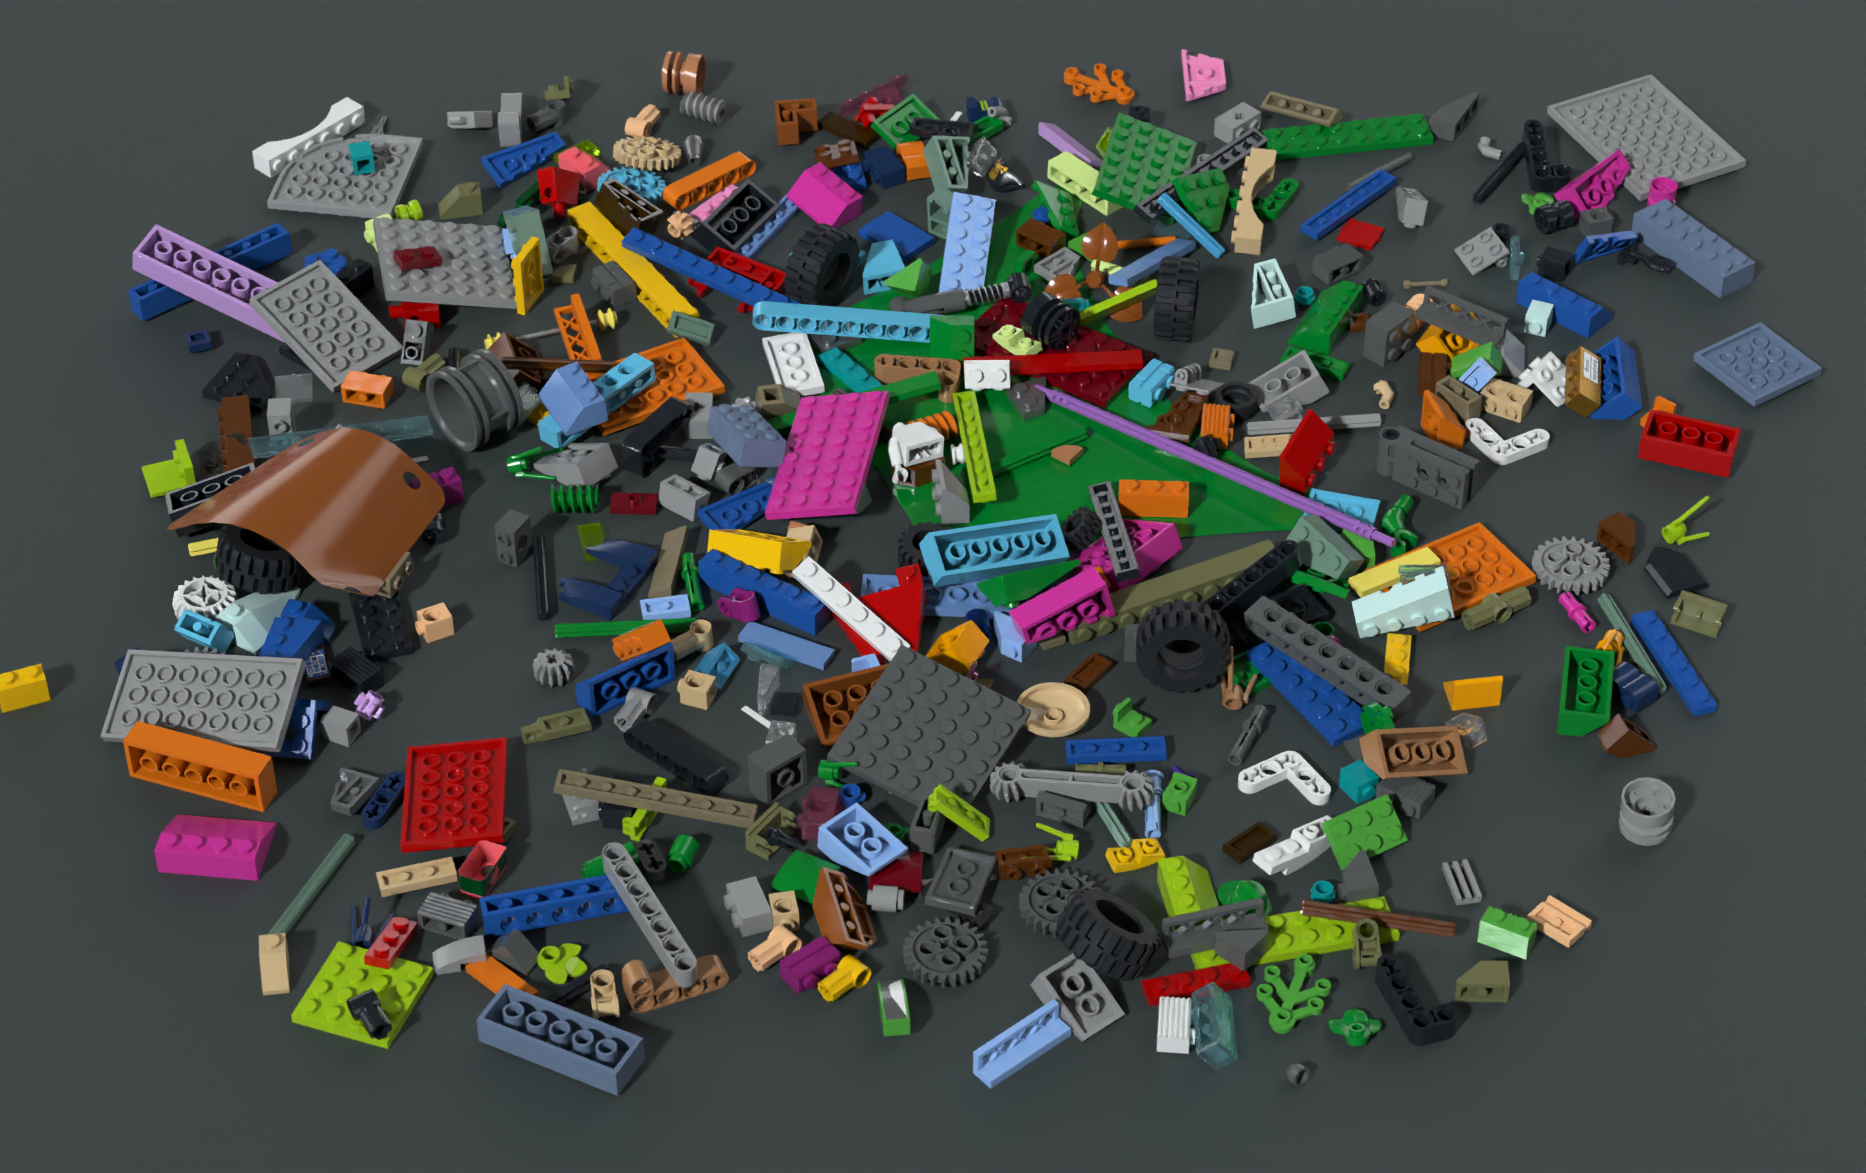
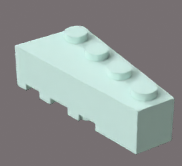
M1443 566L1436 568V573L1425 576L1423 573L1416 576V581L1405 585L1401 582L1395 584L1388 592L1377 591L1352 601L1359 637H1372L1377 634L1394 632L1404 628L1454 618Z

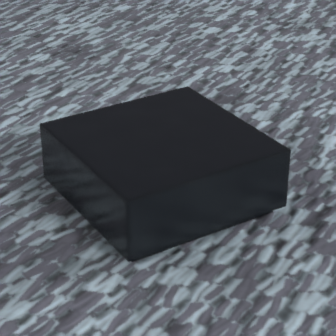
M774 692L770 708L771 715L795 717L799 694Z

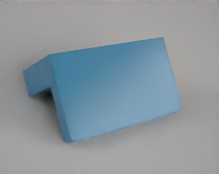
M724 642L706 652L694 671L715 676L718 692L737 666L740 658Z

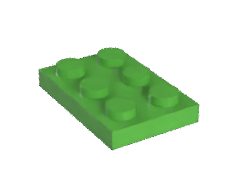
M1388 794L1321 823L1341 870H1344L1360 850H1365L1369 859L1408 841Z

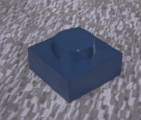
M207 329L185 333L190 353L212 349Z

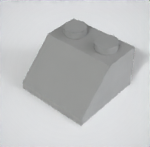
M1506 329L1505 339L1497 348L1503 357L1501 374L1497 376L1518 377L1524 371L1525 346Z

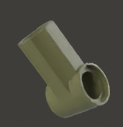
M434 353L419 366L407 367L403 373L402 382L420 392H426L427 377L431 373L445 367L446 362L440 355Z

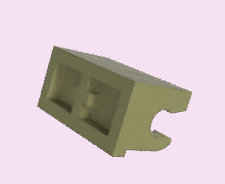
M1682 590L1673 609L1675 612L1670 624L1717 638L1725 623L1728 605Z
M775 802L745 831L746 850L769 861L781 847L769 845L768 841L765 840L767 830L770 827L778 826L783 832L794 836L799 831V826L794 822H790L787 818L793 820L796 815Z

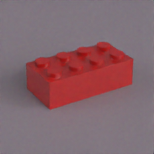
M1651 409L1641 435L1638 458L1729 478L1738 451L1741 429Z

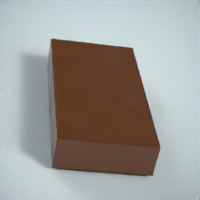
M1093 652L1065 678L1064 684L1077 688L1085 695L1113 669V662Z

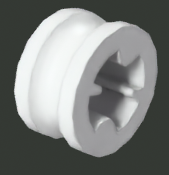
M962 443L957 447L950 445L953 465H956L957 462L964 464Z

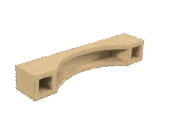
M1251 148L1250 156L1245 158V169L1247 171L1243 170L1242 183H1245V185L1240 186L1239 198H1242V201L1238 200L1236 213H1239V215H1235L1234 228L1237 229L1236 231L1232 230L1231 243H1235L1234 252L1260 255L1263 240V224L1256 216L1252 203L1258 192L1265 185L1273 181L1277 150Z

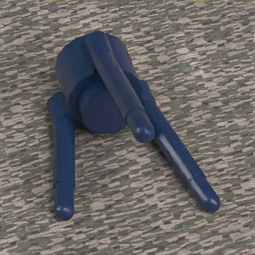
M369 896L366 897L362 923L358 929L356 907H351L352 937L350 945L368 950L394 917V914L390 913L377 935H375L374 929L367 925L371 897Z

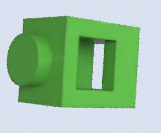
M1174 772L1172 780L1162 796V809L1186 816L1197 797L1198 779Z

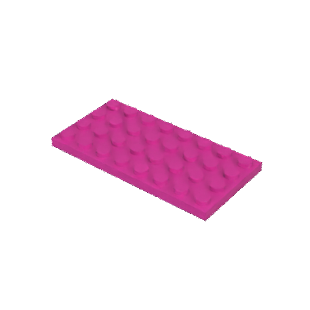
M888 391L841 395L830 394L827 396L801 398L786 444L784 460L779 466L765 510L767 520L856 514L889 403Z

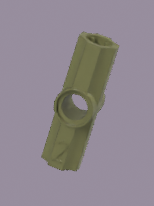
M1525 586L1518 587L1500 596L1496 593H1490L1482 600L1481 604L1463 611L1461 619L1464 627L1469 631L1493 621L1501 624L1507 621L1513 612L1531 605L1532 598Z

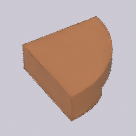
M1063 445L1051 451V457L1069 466L1083 455V448L1076 445Z

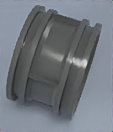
M479 349L463 357L458 368L445 366L427 377L426 394L433 416L445 436L463 451L470 452L486 444L490 433L505 434L511 429L520 426L523 421V403L517 385L501 360L488 350Z

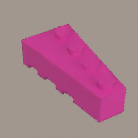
M1094 567L1081 572L1009 611L1014 628L1027 645L1055 636L1059 630L1070 631L1075 629L1077 624L1083 622L1091 624L1097 622L1098 617L1106 615L1109 618L1116 615L1107 584Z

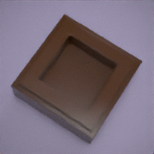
M1368 313L1354 314L1349 321L1351 333L1365 331L1366 321L1370 319Z

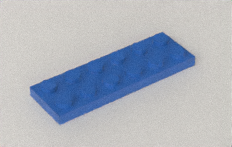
M1267 642L1246 651V659L1251 661L1258 671L1260 669L1261 674L1265 678L1268 677L1270 679V683L1333 747L1364 733L1360 721V713L1364 711L1347 694Z

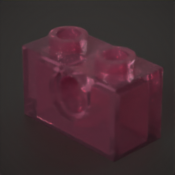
M809 786L808 795L802 798V811L804 812L798 815L797 827L802 829V839L818 841V827L838 815L840 809V790L838 788Z

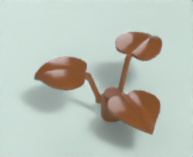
M1105 222L1100 223L1089 231L1082 241L1081 247L1084 255L1090 260H1096L1095 270L1088 273L1086 281L1076 285L1073 275L1061 274L1050 281L1044 292H1049L1060 300L1064 298H1081V293L1078 289L1089 285L1091 288L1101 287L1112 298L1133 288L1130 286H1120L1113 294L1103 284L1104 276L1099 271L1100 261L1111 262L1118 253L1117 238L1113 230ZM1142 301L1111 313L1109 316L1120 322L1138 321L1143 318Z

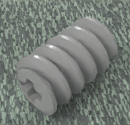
M692 91L689 95L683 97L680 104V112L685 116L688 115L691 118L695 117L698 120L720 126L725 118L726 102L724 100L719 101L717 98L712 99L709 95L704 97L702 93L697 95L696 91Z

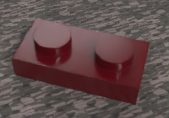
M434 246L397 250L393 254V259L401 270L441 266L443 260Z

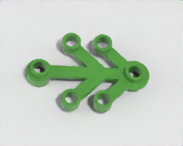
M1301 954L1295 959V975L1289 990L1280 979V969L1277 966L1270 965L1264 970L1265 981L1273 986L1282 999L1283 1004L1280 1008L1272 998L1273 989L1268 984H1260L1257 987L1256 997L1264 1003L1271 1013L1269 1024L1276 1033L1286 1034L1295 1026V1021L1311 1015H1320L1323 1012L1324 1002L1317 997H1326L1330 994V981L1319 979L1316 981L1315 987L1300 992L1305 978L1311 977L1315 972V960L1309 954ZM1308 1001V1006L1293 1010L1294 1005Z

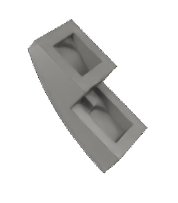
M483 935L464 938L432 952L435 975L461 972L460 964L487 961Z

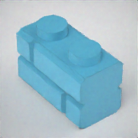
M1153 358L1129 383V399L1137 403L1141 402L1142 405L1149 408L1156 401H1161L1165 392L1174 387L1168 385L1169 382L1175 379L1174 366L1167 363L1163 364L1161 361Z
M187 609L183 611L174 629L187 640L208 647L211 650L217 648L218 653L226 652L235 634L223 624Z

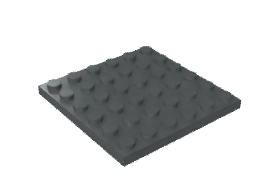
M901 645L828 753L827 760L831 762H858L856 767L842 768L916 806L919 805L923 794L931 795L934 792V788L940 784L972 806L989 781L990 774L994 772L995 766L998 767L1031 716V709ZM946 817L947 822L959 827L958 824Z

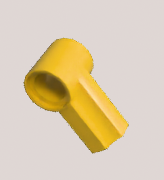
M847 955L841 959L837 970L818 983V990L826 1001H835L852 987L861 988L867 984L872 971L853 955Z

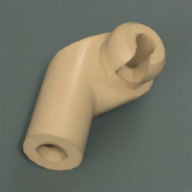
M1380 380L1374 384L1373 389L1377 390L1376 394H1382L1379 406L1382 409H1388L1395 394L1387 381Z

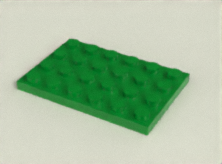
M1118 113L1092 195L1134 210L1136 204L1189 170L1197 142L1172 133L1169 130L1140 121L1129 115ZM1166 212L1157 220L1172 225L1174 218Z

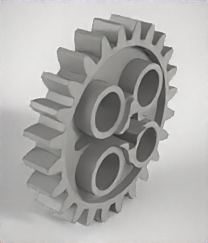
M1563 536L1562 541L1554 537L1553 543L1546 540L1544 546L1539 545L1538 550L1534 551L1532 572L1536 573V579H1541V585L1549 584V590L1555 587L1557 588V593L1565 590L1566 592L1574 591L1576 595H1579L1580 591L1588 594L1589 588L1597 591V586L1602 587L1604 581H1607L1610 565L1609 558H1606V552H1600V546L1593 548V542L1585 544L1584 538L1576 541L1574 536H1572L1571 540H1567Z

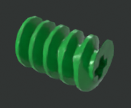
M552 484L551 505L554 513H559L561 507L564 513H568L570 507L573 513H577L579 507L582 513H586L588 507H590L592 513H596L599 506V484L596 485L595 490H592L590 484H587L586 490L582 489L581 484H578L576 490L573 489L572 484H569L567 491L564 490L562 484L555 491Z

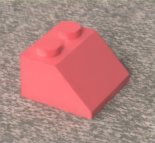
M575 146L558 155L559 168L579 173V181L584 185L586 193L597 188L598 177L602 173H607V170L613 171V169L593 155Z

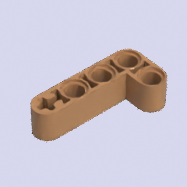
M881 354L874 359V378L881 384H890L935 371L941 384V389L938 390L940 401L953 403L952 393L960 391L961 363L957 360Z
M707 955L696 959L697 981L693 986L687 988L678 986L667 969L649 974L641 960H632L624 965L622 969L623 990L633 1011L636 1013H645L718 990L728 983L729 976L717 955Z

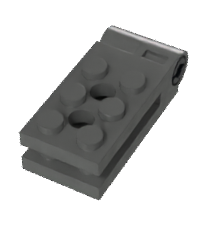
M1402 426L1397 428L1385 427L1380 430L1376 470L1380 475L1392 476V480L1460 510L1466 506L1467 499L1472 500L1476 496L1480 460Z

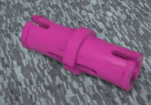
M1567 591L1566 594H1561L1558 601L1568 612V617L1572 621L1574 620L1584 633H1588V630L1589 632L1594 630L1596 623L1587 614L1586 607L1579 603L1571 592Z

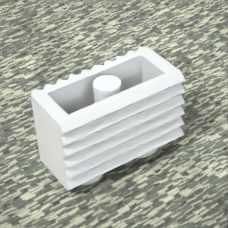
M1160 997L1157 1052L1189 1054V1045H1195L1196 1029H1190V1025H1196L1197 1009L1191 1008V998Z

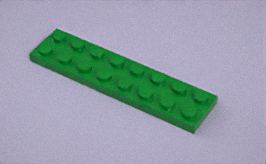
M1423 114L1338 122L1332 127L1312 124L1308 126L1262 130V135L1268 139L1265 148L1277 150L1276 161L1433 145L1434 140Z

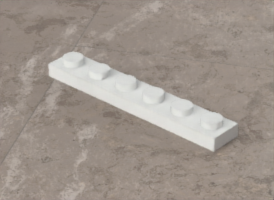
M809 556L792 571V576L889 662L901 645L911 649V646Z

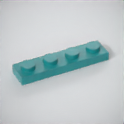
M837 347L818 355L819 363L855 393L883 386V384Z

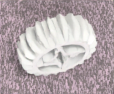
M213 574L210 577L203 575L202 578L197 579L193 577L192 581L185 580L184 585H179L178 590L174 592L172 604L177 619L187 609L217 622L216 615L232 602L238 600L234 585L227 583L221 576L215 578Z

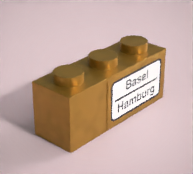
M1580 346L1566 357L1564 394L1565 406L1586 418L1601 406V358Z

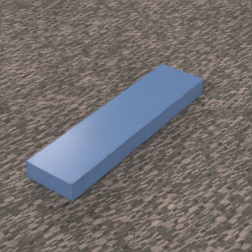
M748 622L738 635L739 642L823 671L835 656V650L755 622Z

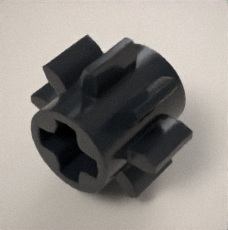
M1208 434L1194 440L1195 447L1192 449L1215 457L1218 455L1216 449L1221 446L1217 437L1211 439Z

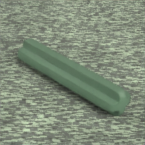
M1092 802L1119 847H1131L1133 839L1111 804Z

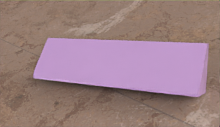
M1039 122L1038 134L1061 152L1067 151L1094 169H1100L1103 160L1057 125Z

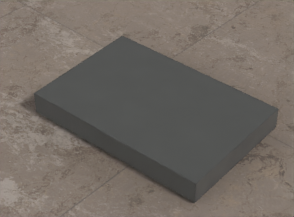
M948 846L925 897V905L975 916L997 865V857Z

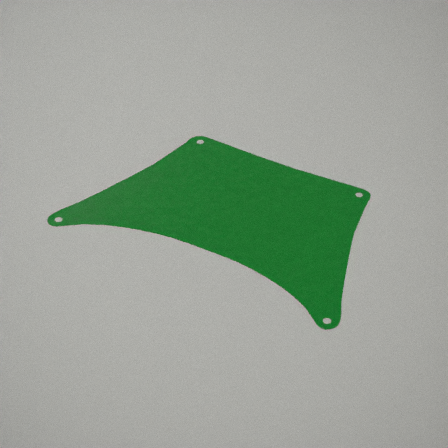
M1059 185L1053 187V188H1056V189H1058V190H1060V191H1062V190L1067 191L1066 189H1064L1063 187H1061V186H1059ZM1067 191L1072 195L1077 220L1083 200ZM1040 194L1016 212L995 224V241L989 246L984 282L985 288L988 285L993 287L994 284L998 286L1000 283L1006 282L1009 276L1015 273L1016 258L1027 251L1020 248V246L1017 247L1016 230L1030 218L1033 219L1032 212L1035 209L1045 206L1041 205L1039 201ZM1052 223L1047 225L1049 227L1054 228ZM1066 236V243L1072 240V238ZM1066 246V248H1068L1069 250L1073 251L1074 253H1076V254L1078 255L1077 252H1075L1074 250H1072L1071 248H1069L1068 246ZM1035 254V264L1044 259ZM943 257L929 264L933 271L927 295L935 294L939 291ZM1080 264L1073 275L1076 285L1085 281ZM1034 271L1027 276L1032 289V296L1026 301L1027 303L1036 295L1044 292L1050 283ZM1087 285L1078 289L1081 297L1084 300L1088 299L1090 307L1096 305ZM887 290L847 308L890 311L889 303L893 298L898 296H904L908 299L915 297ZM992 299L988 302L987 300L984 301V304L981 302V306L972 304V306L966 307V310L942 315L974 316L975 322L996 301ZM1103 317L1084 325L1118 340ZM862 338L861 344L842 352L874 377V359L878 355L930 357V343ZM810 343L824 383L825 392L819 394L821 396L833 394V390H837L839 387L848 394L855 393L819 363L818 355L821 353ZM974 353V357H982ZM961 367V386L959 392L974 391L965 389L963 367ZM1012 375L1011 385L1033 380L1034 378L1027 375ZM1046 384V388L1050 390L1056 389L1144 428L1149 425L1153 426L1157 422V417L1161 414H1166L1172 405L1165 395L1161 401H1156L1150 408L1142 405L1141 402H1134L1128 397V386L1105 409ZM993 388L975 391L990 463L1080 426L1087 430L1088 437L1072 444L1082 447L1083 455L1070 466L1051 457L1050 453L994 476L993 481L997 500L987 503H973L965 458L964 464L957 462L956 465H953L950 445L957 447L961 444L954 403L940 401L937 390L889 404L883 420V424L892 431L894 425L899 422L907 425L909 421L913 420L916 422L919 418L932 417L933 414H941L943 411H948L955 418L958 437L954 438L950 432V439H944L943 457H945V466L967 491L970 505V523L942 525V527L947 526L950 529L1052 514L1057 515L1059 525L1063 527V522L1069 519L1067 517L1069 515L1072 516L1073 511H1078V508L1081 506H1086L1095 513L1088 491L1089 486L1110 481L1118 504L1119 480L1129 479L1189 482L1188 518L1122 516L1123 520L1174 523L1179 538L1265 531H1292L1300 517L1304 515V512L1052 403L1049 398L1045 397L1044 415L1023 420L1006 396L1005 389L994 390ZM1199 426L1196 427L1189 443H1178L1190 448L1195 447L1193 441L1201 438V428ZM878 438L872 463L891 489L912 524L916 526L919 522L927 523V521L933 524L941 523L940 516L935 514V502L937 501L932 499V487H935L936 483L930 482L915 488L894 484L892 481L893 467L888 452L889 440L883 442ZM1216 449L1218 455L1213 458L1280 486L1279 478L1261 470L1231 450ZM1308 491L1306 495L1297 492L1294 493L1309 499L1311 491ZM1098 528L1100 530L1099 533L1095 534L1096 538L1090 541L1091 544L1102 536L1100 528Z

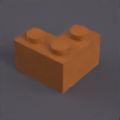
M815 98L774 101L778 145L790 146L792 144H799V132L818 130Z

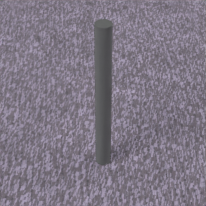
M1407 153L1347 184L1346 188L1348 191L1379 169L1388 173L1413 160V156L1411 153Z

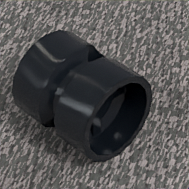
M1563 199L1553 202L1551 205L1547 204L1537 207L1534 211V221L1538 230L1546 234L1573 225L1574 212L1570 203Z

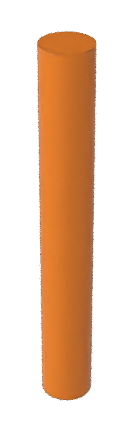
M1167 236L1117 241L1118 249L1163 246L1175 240L1176 237Z

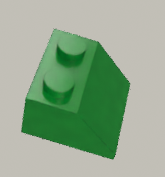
M930 315V357L954 359L961 363V367H963V358L974 357V316Z

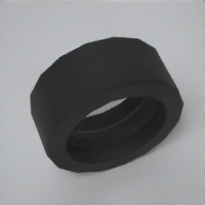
M1228 382L1219 386L1216 390L1215 404H1220L1221 406L1229 404L1231 406L1230 414H1235L1234 421L1248 420L1257 411L1258 394L1251 385L1243 382ZM1241 399L1246 401V403L1237 405L1228 403L1226 400Z

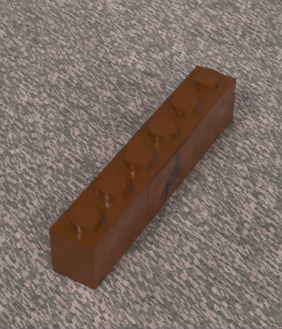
M248 395L221 398L222 407L217 408L219 421H221L219 422L220 435H224L220 436L223 464H227L223 465V473L254 462L256 467Z

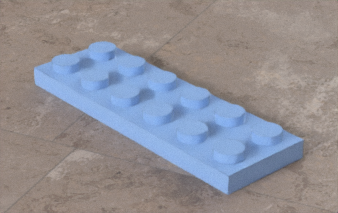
M953 192L938 293L960 288L963 291L967 290L969 292L970 289L976 290L977 287L982 289V286H984L995 199Z

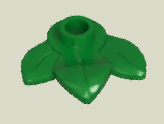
M1356 1008L1345 1011L1341 1019L1328 1020L1330 1030L1333 1033L1343 1035L1346 1042L1351 1046L1365 1045L1370 1035L1379 1032L1382 1028V1023L1379 1019H1368L1364 1011Z

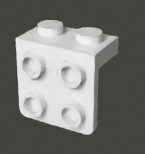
M1550 351L1542 359L1537 357L1528 365L1531 369H1525L1518 376L1520 381L1517 383V386L1528 388L1534 383L1555 406L1560 407L1565 403L1566 366Z
M965 360V389L979 391L984 388H993L994 390L1010 388L1012 376L1010 375V360Z

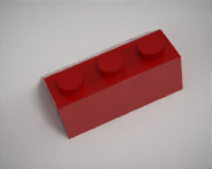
M1311 409L1307 410L1279 456L1280 487L1306 495L1310 487H1314L1318 473L1320 471L1323 472L1329 455L1332 456L1336 449L1334 432Z

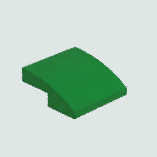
M796 849L781 867L770 888L776 893L794 891L796 901L812 907L821 868L825 867L841 872L842 868Z

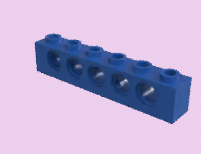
M607 875L479 898L486 938L504 935L517 929L525 931L629 912Z

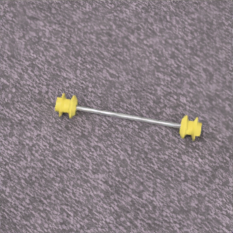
M608 308L607 313L604 314L601 310H598L596 320L589 321L590 325L598 324V327L604 332L606 326L615 329L618 319L616 312H612ZM556 328L515 338L522 341L558 333L560 330ZM497 332L494 338L487 334V339H484L486 350L501 336L499 332Z

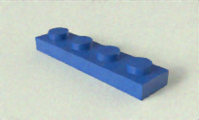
M1164 736L1065 740L1067 765L1076 763L1093 764L1098 762L1165 761L1167 756Z

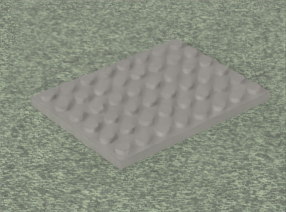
M1651 74L1553 104L1547 108V114L1598 162L1616 150H1621L1630 165V169L1621 184L1639 201L1648 199L1650 182L1657 177L1673 179L1678 185L1677 189L1746 166V160Z

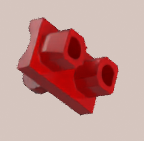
M869 97L866 103H862L861 110L858 115H855L854 119L856 122H862L865 129H872L873 121L895 107V105H882V103H878L875 97Z

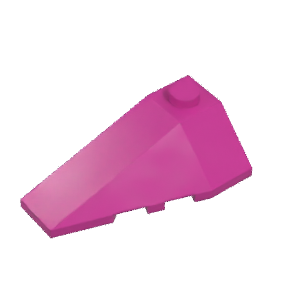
M1618 149L1566 184L1554 196L1557 201L1567 200L1573 209L1574 217L1580 220L1581 211L1600 207L1606 208L1608 202L1613 199L1617 186L1625 178L1630 165L1621 150Z

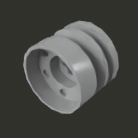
M1647 777L1635 779L1623 788L1618 825L1620 832L1627 840L1634 844L1651 846L1664 842L1671 835L1676 798L1670 786L1659 779Z

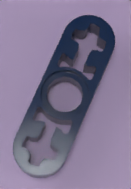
M392 772L385 777L362 810V822L365 828L376 830L386 823L404 797L406 774ZM383 798L391 799V801L388 803L379 802V800Z

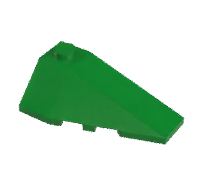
M1080 559L1004 574L978 582L977 587L995 607L1005 605L1006 609H1011L1019 606L1020 601L1029 599L1081 564Z

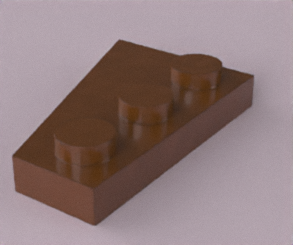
M1186 391L1171 405V409L1166 414H1161L1157 417V422L1153 426L1149 425L1146 429L1174 441L1189 443L1203 414V404L1208 403V395H1199Z

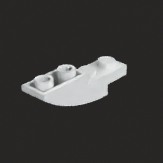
M1327 815L1292 830L1289 839L1256 852L1253 862L1269 875L1279 871L1284 875H1288L1297 871L1330 847L1321 823L1332 818Z

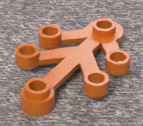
M1099 63L1094 66V74L1098 77L1099 81L1081 75L1075 67H1069L1064 72V82L1068 85H1073V94L1075 96L1090 94L1092 102L1098 103L1104 100L1116 99L1120 104H1129L1135 97L1134 90L1125 86L1123 81L1124 72L1121 70H1114L1111 75V80L1116 83L1117 87L1110 85L1106 76V65Z

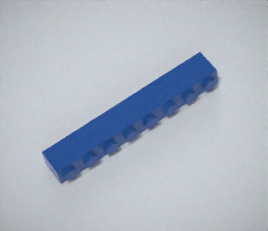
M276 223L214 252L255 271L292 254L289 232L279 223ZM153 279L128 290L131 310L142 321L193 299Z

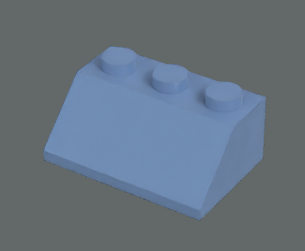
M578 362L556 369L538 394L539 399L565 436L608 421L604 398Z

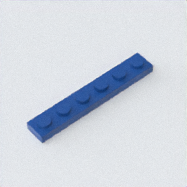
M1379 169L1302 223L1300 232L1315 240L1320 239L1396 185L1397 177Z
M1651 610L1633 614L1631 623L1692 715L1696 717L1716 712L1717 703L1656 612Z

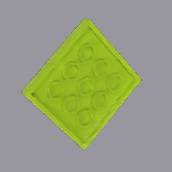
M338 941L291 1015L292 1022L389 1049L434 976L433 967L397 958L389 970L365 965L364 955L368 949ZM373 989L378 996L381 1009L392 1025V1030L387 1034V1037L381 1040L371 1039L359 1020L355 1021L351 1016L347 1006V999Z

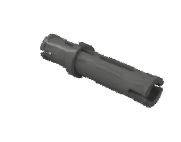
M1262 705L1254 706L1250 717L1245 719L1242 725L1243 730L1228 754L1227 760L1230 764L1235 766L1242 764V760L1255 736L1260 734L1262 724L1268 716L1266 707Z

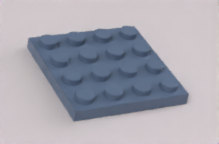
M1761 322L1694 353L1693 359L1754 407L1820 376L1822 372V367Z

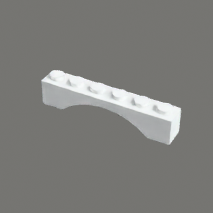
M348 97L331 106L327 117L311 131L291 139L267 142L253 150L255 169L270 178L282 172L290 161L294 162L297 160L299 154L306 149L330 139L343 137L366 124L364 107Z

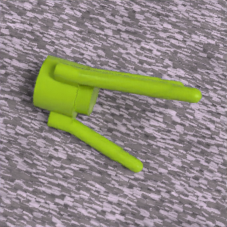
M1704 497L1678 519L1663 527L1661 531L1665 541L1669 544L1677 542L1678 545H1682L1688 541L1708 537L1710 535L1709 532L1685 537L1687 529L1683 521L1704 505L1710 497Z
M1036 823L1037 828L1063 838L1062 841L1057 840L1056 848H1047L1048 854H1055L1051 855L1052 861H1076L1079 841L1073 840V834L1063 833L1041 823Z

